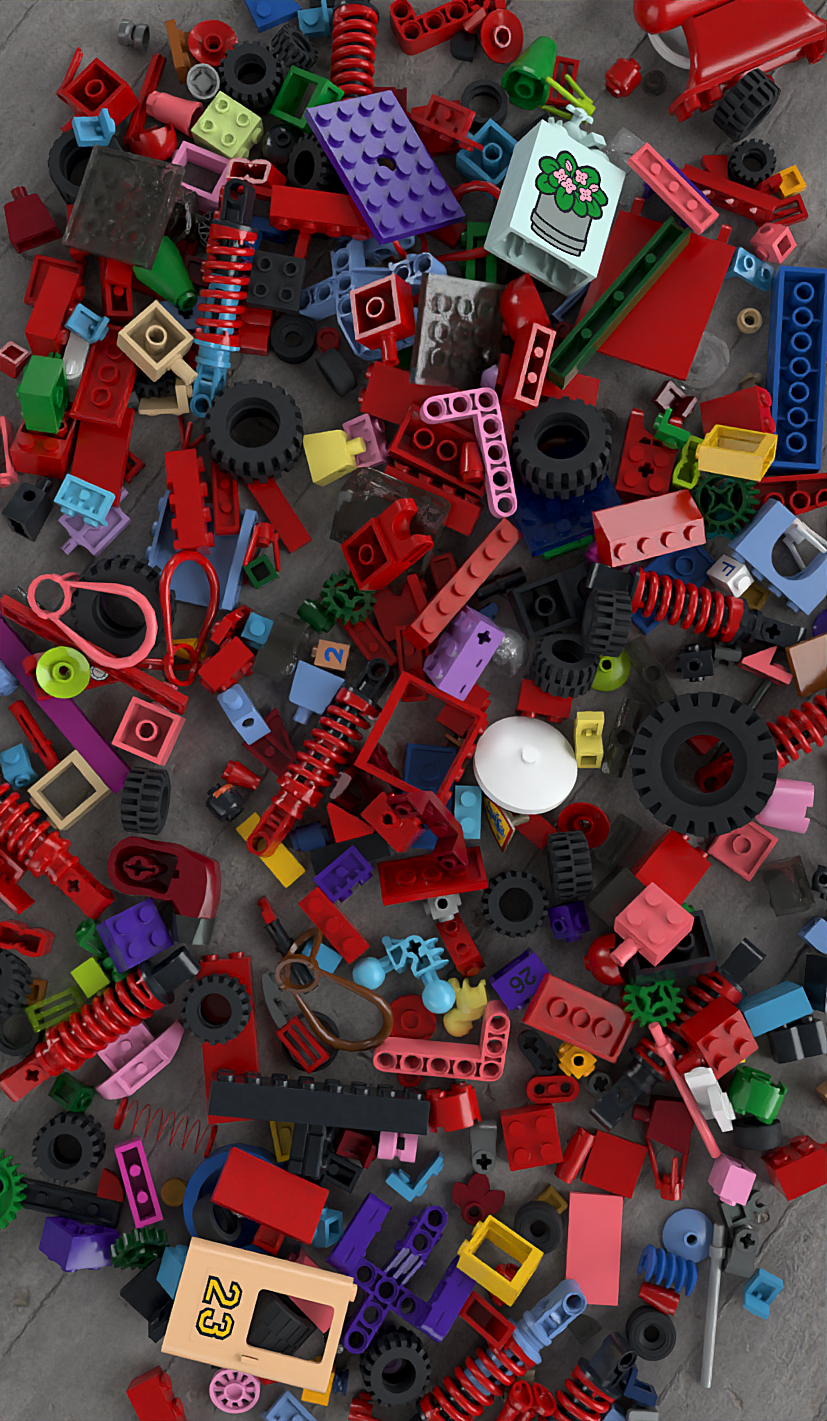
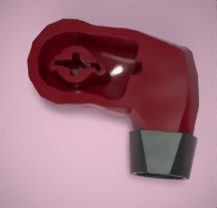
M134 836L120 840L111 850L107 862L108 876L115 889L124 894L147 895L158 900L172 902L175 912H172V940L192 945H209L217 919L215 916L221 895L219 862L214 858L177 843L155 841Z

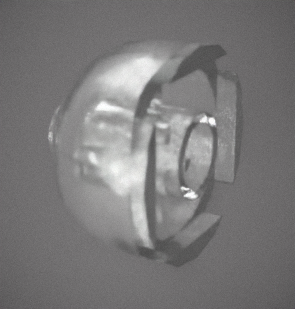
M499 627L506 635L491 657V661L494 664L488 666L498 676L509 679L517 675L526 666L529 657L528 641L522 633L514 629Z

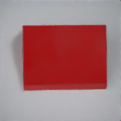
M333 802L328 803L327 810L336 843L372 834L376 831L364 820L340 808Z

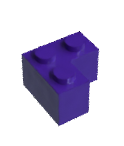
M61 1216L46 1217L39 1250L47 1255L49 1260L60 1265L61 1269L65 1272H77L78 1269L84 1268L99 1270L101 1267L112 1266L109 1254L110 1245L115 1244V1239L119 1238V1233L110 1227L96 1224L82 1225L74 1219Z

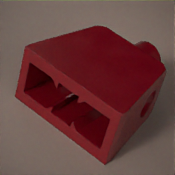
M18 186L11 190L14 201L4 205V212L10 242L18 254L63 237L37 193L28 195L26 188L23 186Z
M651 1095L648 1106L634 1103L631 1119L644 1122L643 1133L650 1139L686 1155L694 1120L683 1098Z

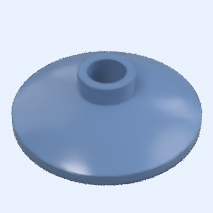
M692 1208L677 1210L668 1217L663 1226L662 1239L664 1246L668 1252H672L675 1255V1258L682 1256L685 1258V1262L689 1259L695 1263L699 1262L709 1255V1245L713 1242L714 1226L710 1219L699 1210ZM689 1235H695V1240L692 1243L686 1241Z

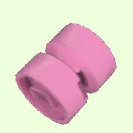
M381 1131L378 1158L392 1160L397 1156L400 1161L415 1163L418 1135ZM397 1137L405 1138L404 1149L396 1148Z

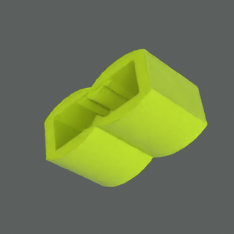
M691 435L682 450L678 451L676 467L671 474L669 491L688 489L690 492L698 482L700 470H698V460L695 459V453L698 444H702L703 439Z

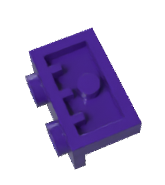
M352 845L313 880L333 903L337 900L342 903L353 894L350 889L356 883L362 886L373 876L370 871L374 867Z

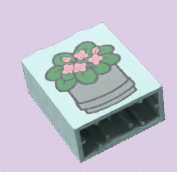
M542 119L515 144L484 249L525 273L529 272V275L569 297L597 277L626 172L610 163L605 153L595 149H588L569 137L568 132L561 125L547 123Z

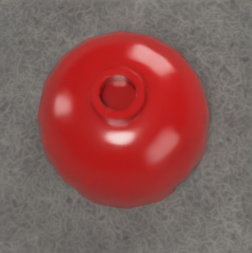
M172 122L165 123V127L158 128L157 125L131 134L132 137L126 136L125 140L133 158H148L153 161L157 169L168 165L167 159L172 157L177 149V138Z
M616 932L606 933L595 938L588 948V955L584 956L586 970L591 971L594 979L606 986L627 985L629 981V968L624 969L625 965L623 967L619 966L610 956V953L623 942L622 937Z

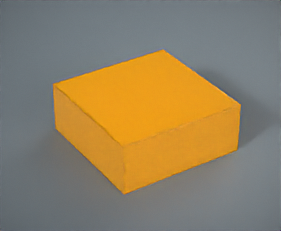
M796 164L778 172L783 179L777 191L781 200L805 190L807 185Z

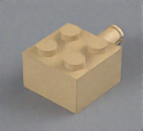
M157 300L118 332L117 346L153 382H156L164 373L170 370L186 386H189L198 377V373L182 359L191 350L194 338Z

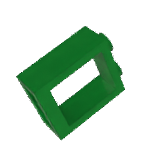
M292 65L269 113L284 124H290L305 134L315 135L304 114L301 120L293 117L309 83L317 87L307 108L339 102L344 91L328 79Z

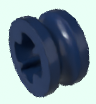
M336 1368L333 1394L342 1392L346 1396L349 1369L341 1372L339 1368Z

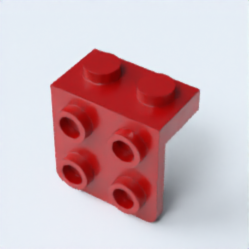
M416 573L407 576L406 582L378 591L372 596V598L377 599V602L372 607L386 642L396 640L395 625L410 624L427 604L424 595L428 593L423 578L418 579Z

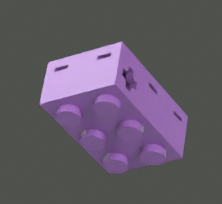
M464 604L453 617L452 624L447 632L440 636L438 646L433 654L427 657L423 671L438 689L464 701L506 634L488 617Z

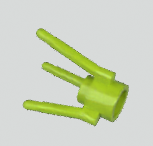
M568 74L564 78L580 97L578 99L573 97L552 78L546 77V81L574 104L575 108L584 109L587 115L591 117L596 109L592 105L593 101L584 94ZM549 105L538 106L569 121L573 117V115ZM582 120L581 123H582L583 125H585V124L587 123V121H585V120L583 121V120Z

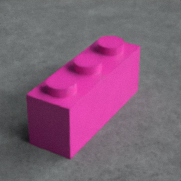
M140 1136L115 1144L114 1149L136 1229L163 1220Z

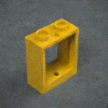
M716 424L711 432L705 435L702 444L697 446L695 459L698 460V470L761 481L775 459L778 435Z
M489 1215L484 1223L479 1221L471 1233L473 1238L470 1242L466 1239L457 1252L460 1258L456 1267L511 1307L538 1267L544 1253ZM485 1238L522 1264L511 1282L474 1256V1253Z

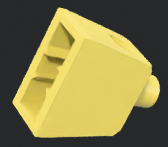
M342 430L303 436V445L313 483L322 487L355 470L357 464L354 455L366 451L365 442L362 437L350 440L349 435Z

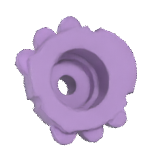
M493 365L482 373L481 388L495 390L498 373L497 365Z

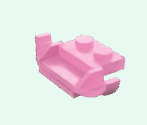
M176 1019L163 1033L157 1036L143 1020L140 1025L131 1027L127 1034L120 1035L116 1042L109 1043L106 1049L97 1052L113 1073L103 1083L95 1087L96 1091L107 1100L120 1099L132 1095L171 1062L185 1031L184 1027Z

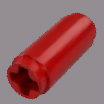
M579 1126L562 1155L563 1162H559L555 1168L554 1175L560 1180L571 1184L587 1157L596 1136Z

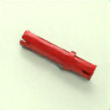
M18 700L11 704L8 709L12 712L22 731L32 744L33 753L35 755L38 754L47 771L50 772L61 761L51 747L53 743L50 739H46L24 701Z

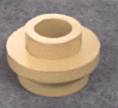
M754 308L742 310L736 319L737 327L743 333H755L762 325L760 312ZM745 319H750L752 325L746 324Z

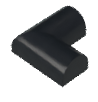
M327 1149L326 1154H330L328 1171H324V1174L320 1177L300 1175L301 1178L322 1188L325 1187L328 1181L351 1194L363 1168Z

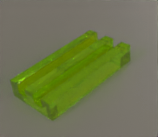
M73 986L24 1008L29 1016L28 1019L33 1026L34 1033H37L69 1018L73 1012L80 1013L83 1002L76 986ZM72 993L74 997L37 1015L34 1014L33 1010ZM74 1003L77 1004V1008L41 1025L37 1021Z

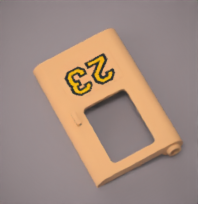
M192 1236L161 1352L325 1394L349 1301L354 1302L358 1285L353 1283L354 1278ZM266 1289L329 1305L334 1308L325 1351L320 1362H312L247 1344L246 1338L260 1290Z

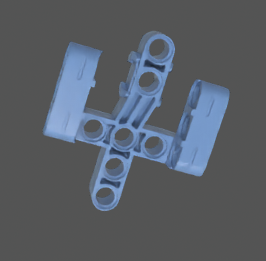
M374 235L372 239L358 241L353 238L345 239L331 251L333 276L302 290L299 313L313 322L337 313L338 323L354 354L363 360H377L382 358L381 348L372 351L355 341L350 291L395 273L411 285L412 296L442 283L446 276V268L427 252L419 255L408 254L406 255L407 259L396 264L393 262L388 263V268L368 267L372 264H380L381 260L394 254L399 255L393 243L389 242L379 245ZM414 236L398 240L403 250L414 245ZM414 307L417 334L397 341V351L421 342L426 338L422 309Z

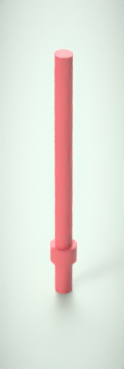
M653 1022L649 1025V1029L656 1042L654 1046L659 1056L664 1058L711 1157L718 1158L721 1152L685 1078L682 1079L672 1066L677 1060L673 1054L674 1048L671 1041L665 1037L659 1023Z

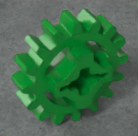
M631 978V985H626L624 988L628 995L622 998V1001L629 1003L624 1009L625 1012L632 1011L633 1013L630 1020L635 1021L639 1019V1027L641 1028L646 1023L650 1025L653 1022H658L661 1029L667 1026L666 1021L672 1024L676 1020L674 1015H678L681 1012V1009L676 1005H680L683 1002L682 998L676 997L680 988H672L671 986L674 979L651 983L653 985L646 988L644 986L640 987L641 985L634 986L633 978ZM655 992V994H654V997H655V998H654V1002H655V1004H653V1006H652L651 1008H649L650 1005H651V1003H650V1001H651L650 995H652V994ZM656 1012L665 1013L659 1017H652V1014Z

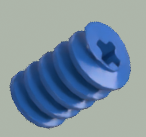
M651 1244L646 1245L643 1249L638 1264V1275L645 1271L646 1281H649L651 1276L655 1275L656 1285H659L662 1279H665L666 1289H669L672 1283H675V1292L677 1293L684 1286L685 1296L689 1297L698 1278V1267L695 1265V1262L690 1259L685 1262V1258L682 1256L675 1258L672 1252L665 1254L662 1248L655 1250V1247Z

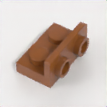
M175 19L167 20L165 24L175 70L181 85L187 83V74L190 69L200 63L192 57L189 51L188 37L191 31L183 33V29L177 28Z

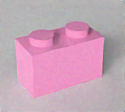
M721 1152V1155L715 1159L708 1182L713 1187V1192L719 1195L720 1200L732 1206L739 1203L745 1206L756 1174L744 1161Z

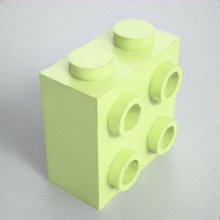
M219 91L191 129V133L197 145L231 160L237 157L247 159L253 145L261 141L264 129L262 119L222 91Z

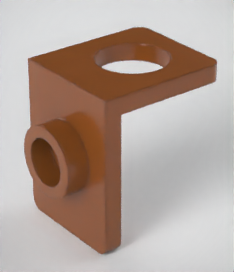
M448 733L444 736L445 739L460 748L464 741L460 736H457L456 739ZM472 757L470 759L467 758L461 767L465 768Z

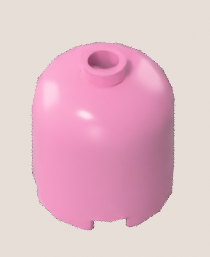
M777 778L772 796L759 815L755 816V819L765 826L805 834L810 821L809 818H805L807 806L813 807L814 785L804 781Z

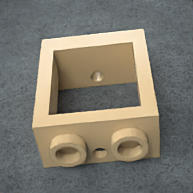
M74 750L27 790L32 796L30 801L37 809H43L48 815L47 821L56 830L58 828L60 830H68L112 792L77 750ZM74 764L95 788L96 792L63 819L41 791Z

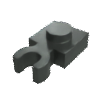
M751 1190L745 1206L739 1203L732 1206L721 1200L717 1201L716 1203L725 1228L731 1230L752 1221L750 1212H764L767 1209L766 1205L762 1203L755 1205L756 1198L762 1196V1192Z

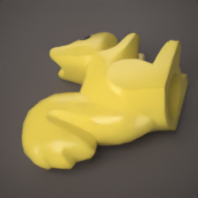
M451 977L448 979L447 982L454 988L457 1005L456 1008L448 1010L443 1018L444 1027L450 1035L462 1037L468 1034L469 1030L473 1028L472 1021L483 1016L485 1006L490 1002L485 979L481 980L476 987L470 986L468 978H464L462 986L457 978Z

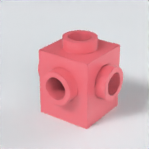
M767 222L759 228L758 232L750 240L757 258L762 261L781 264L797 246L788 226Z

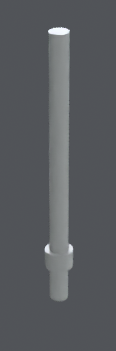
M721 1222L714 1223L713 1242L709 1245L711 1265L700 1385L705 1388L711 1387L721 1265L726 1251V1246L723 1245L725 1224Z

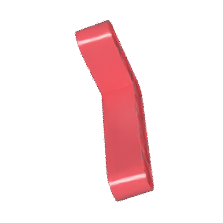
M500 1000L490 1001L485 1006L479 1045L388 1037L381 1045L373 1048V1064L375 1068L383 1072L479 1081L498 1080L502 1076L510 1030L508 1007ZM495 1016H502L501 1018H498V1019H494V1018H493V1017H495Z

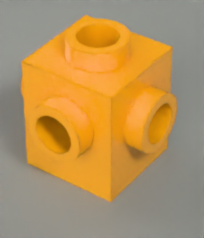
M565 1041L558 1048L559 1052L556 1054L561 1061L558 1066L566 1075L570 1077L574 1074L579 1079L582 1075L584 1077L588 1076L594 1070V1063L597 1060L592 1053ZM576 1056L583 1057L577 1064H574Z

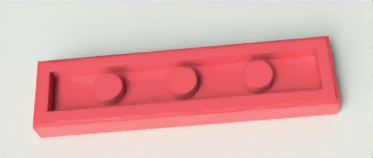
M648 142L628 159L627 164L698 236L718 218L719 214Z

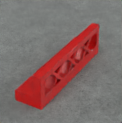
M685 164L683 169L680 168L683 174L711 202L710 204L761 224L770 222L778 204V198Z

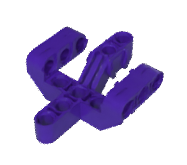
M371 1192L359 1206L337 1241V1244L325 1260L327 1264L340 1274L353 1277V1283L366 1292L341 1334L342 1345L349 1352L359 1354L367 1348L389 1310L438 1343L448 1333L476 1284L474 1279L456 1267L460 1256L457 1255L452 1260L427 1303L404 1287L419 1267L421 1269L425 1267L426 1258L434 1245L443 1236L441 1232L446 1226L447 1214L442 1207L426 1206L420 1211L418 1216H412L407 1222V1225L410 1227L401 1241L397 1239L393 1248L396 1251L383 1267L379 1269L364 1258L366 1255L365 1249L373 1236L382 1229L380 1225L392 1207ZM432 1210L436 1211L439 1216L438 1223L434 1226H431L427 1220V1216ZM418 1234H421L424 1238V1246L420 1250H416L413 1246V1239ZM361 1266H366L369 1276L365 1281L360 1282L356 1276L357 1270ZM383 1282H388L391 1287V1291L386 1297L379 1295V1286ZM409 1297L412 1301V1308L409 1312L403 1313L401 1302ZM373 1306L376 1316L372 1321L366 1322L364 1320V1311L367 1307ZM354 1331H358L361 1335V1341L357 1346L350 1347L348 1343L349 1335Z

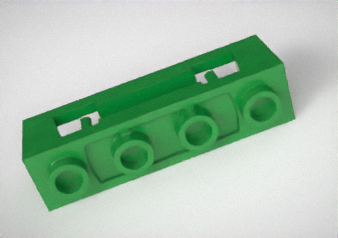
M467 222L466 231L461 232V247H465V250H470L473 247L479 248L485 245L491 223ZM490 253L486 256L484 296H475L474 306H471V301H473L475 290V259L460 261V271L465 272V278L460 280L459 296H464V305L459 304V315L484 321H495L496 255ZM484 301H487V308H484ZM463 322V329L478 330L479 327H483Z

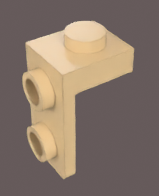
M177 376L175 383L177 396L150 397V399L142 397L138 407L139 414L156 416L159 414L172 413L173 415L190 413L194 383L186 386Z

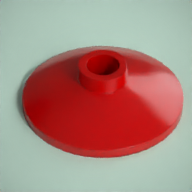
M497 9L490 12L482 23L480 40L488 58L498 64H507L514 61L522 50L524 42L522 25L517 16L507 9Z
M205 20L193 27L188 37V47L192 57L198 63L208 64L213 68L221 67L220 61L221 58H226L225 52L228 49L232 51L233 45L238 43L234 30L228 24L219 20Z
M586 802L569 804L561 811L558 818L559 832L581 830L586 837L589 849L600 846L608 837L610 830L608 818L600 808Z

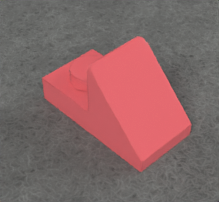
M777 646L742 658L735 665L763 679L767 678L780 687L789 685L793 675L786 672L787 668L776 663L770 665Z

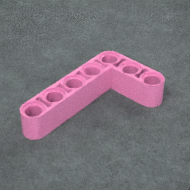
M479 388L428 398L420 408V417L427 424H438L473 417L478 448L485 468L483 477L490 512L497 518H505L512 515L517 508V499L496 392L491 388ZM480 395H484L489 399L490 405L488 408H484L479 404L478 398ZM454 400L462 401L464 412L455 411L453 408ZM433 404L438 407L439 415L437 417H432L428 414V405ZM485 421H489L494 425L493 434H488L484 431L483 424ZM490 447L498 450V460H492L489 457L488 450ZM495 473L503 476L504 483L501 487L493 482V475ZM500 499L506 500L509 505L506 513L498 509V501Z

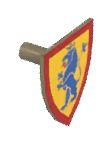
M482 791L481 797L487 821L499 848L504 853L515 832L514 826L528 822L529 816L528 814L520 813L513 816L511 811L493 802Z

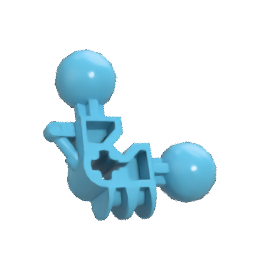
M416 935L409 936L406 939L402 938L401 940L384 936L382 943L388 955L379 960L375 957L362 958L353 968L354 982L373 990L383 983L386 973L395 969L401 974L408 970L409 964H412L411 970L418 980L422 979L425 985L422 994L423 1004L432 1013L441 1014L447 1012L452 1008L456 997L451 984L445 980H439L435 972L449 963V960H441L440 958L444 953V949L435 948L434 946L438 942L437 937L424 941ZM417 944V946L419 947L418 954L423 960L424 964H422L420 958L412 952L413 945Z

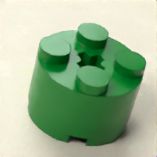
M737 1065L726 1093L735 1112L743 1115L749 1112L756 1115L759 1121L772 1124L773 1120L777 1118L788 1087L780 1080L778 1085L773 1083L771 1080L772 1076L749 1066H744L741 1069L740 1065Z

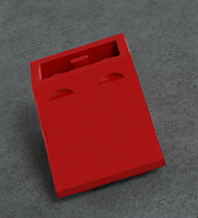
M68 402L57 434L27 430L23 418L10 448L15 471L61 480L65 479L72 463L81 421L72 419L69 415L73 402Z

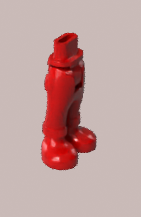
M519 1380L511 1387L509 1396L504 1403L505 1405L495 1421H532L537 1413L543 1417H548L554 1413L556 1401L551 1392L541 1384L534 1382L530 1387L526 1380Z

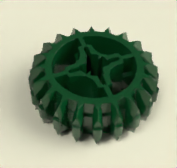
M707 471V478L700 475L698 480L701 484L693 487L694 490H697L696 495L691 494L693 500H696L695 504L703 516L704 527L707 526L708 532L713 533L716 530L717 534L723 535L726 530L728 534H734L735 528L740 531L744 529L742 521L747 524L752 522L748 515H757L758 513L757 510L752 509L753 504L759 505L761 503L760 500L754 499L755 495L760 494V490L752 489L757 481ZM731 478L735 480L732 485H727L724 489L715 485V483L722 479ZM742 490L743 501L740 506L737 498ZM708 494H710L712 497V502L709 507L707 505ZM720 494L728 495L726 499H728L727 503L729 505L721 503L724 500H721L722 496ZM725 510L735 514V516L725 521H719L715 518Z

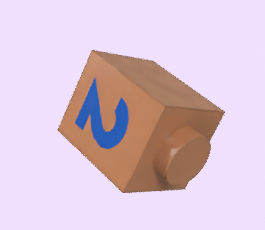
M319 639L318 646H313L311 660L315 661L314 665L317 668L346 673L351 647L350 645Z

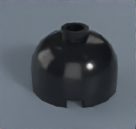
M280 124L272 127L265 133L261 142L260 154L262 159L272 163L287 177V163H289L290 152L293 151V146L295 143H298L299 138L305 137L304 133L290 124Z

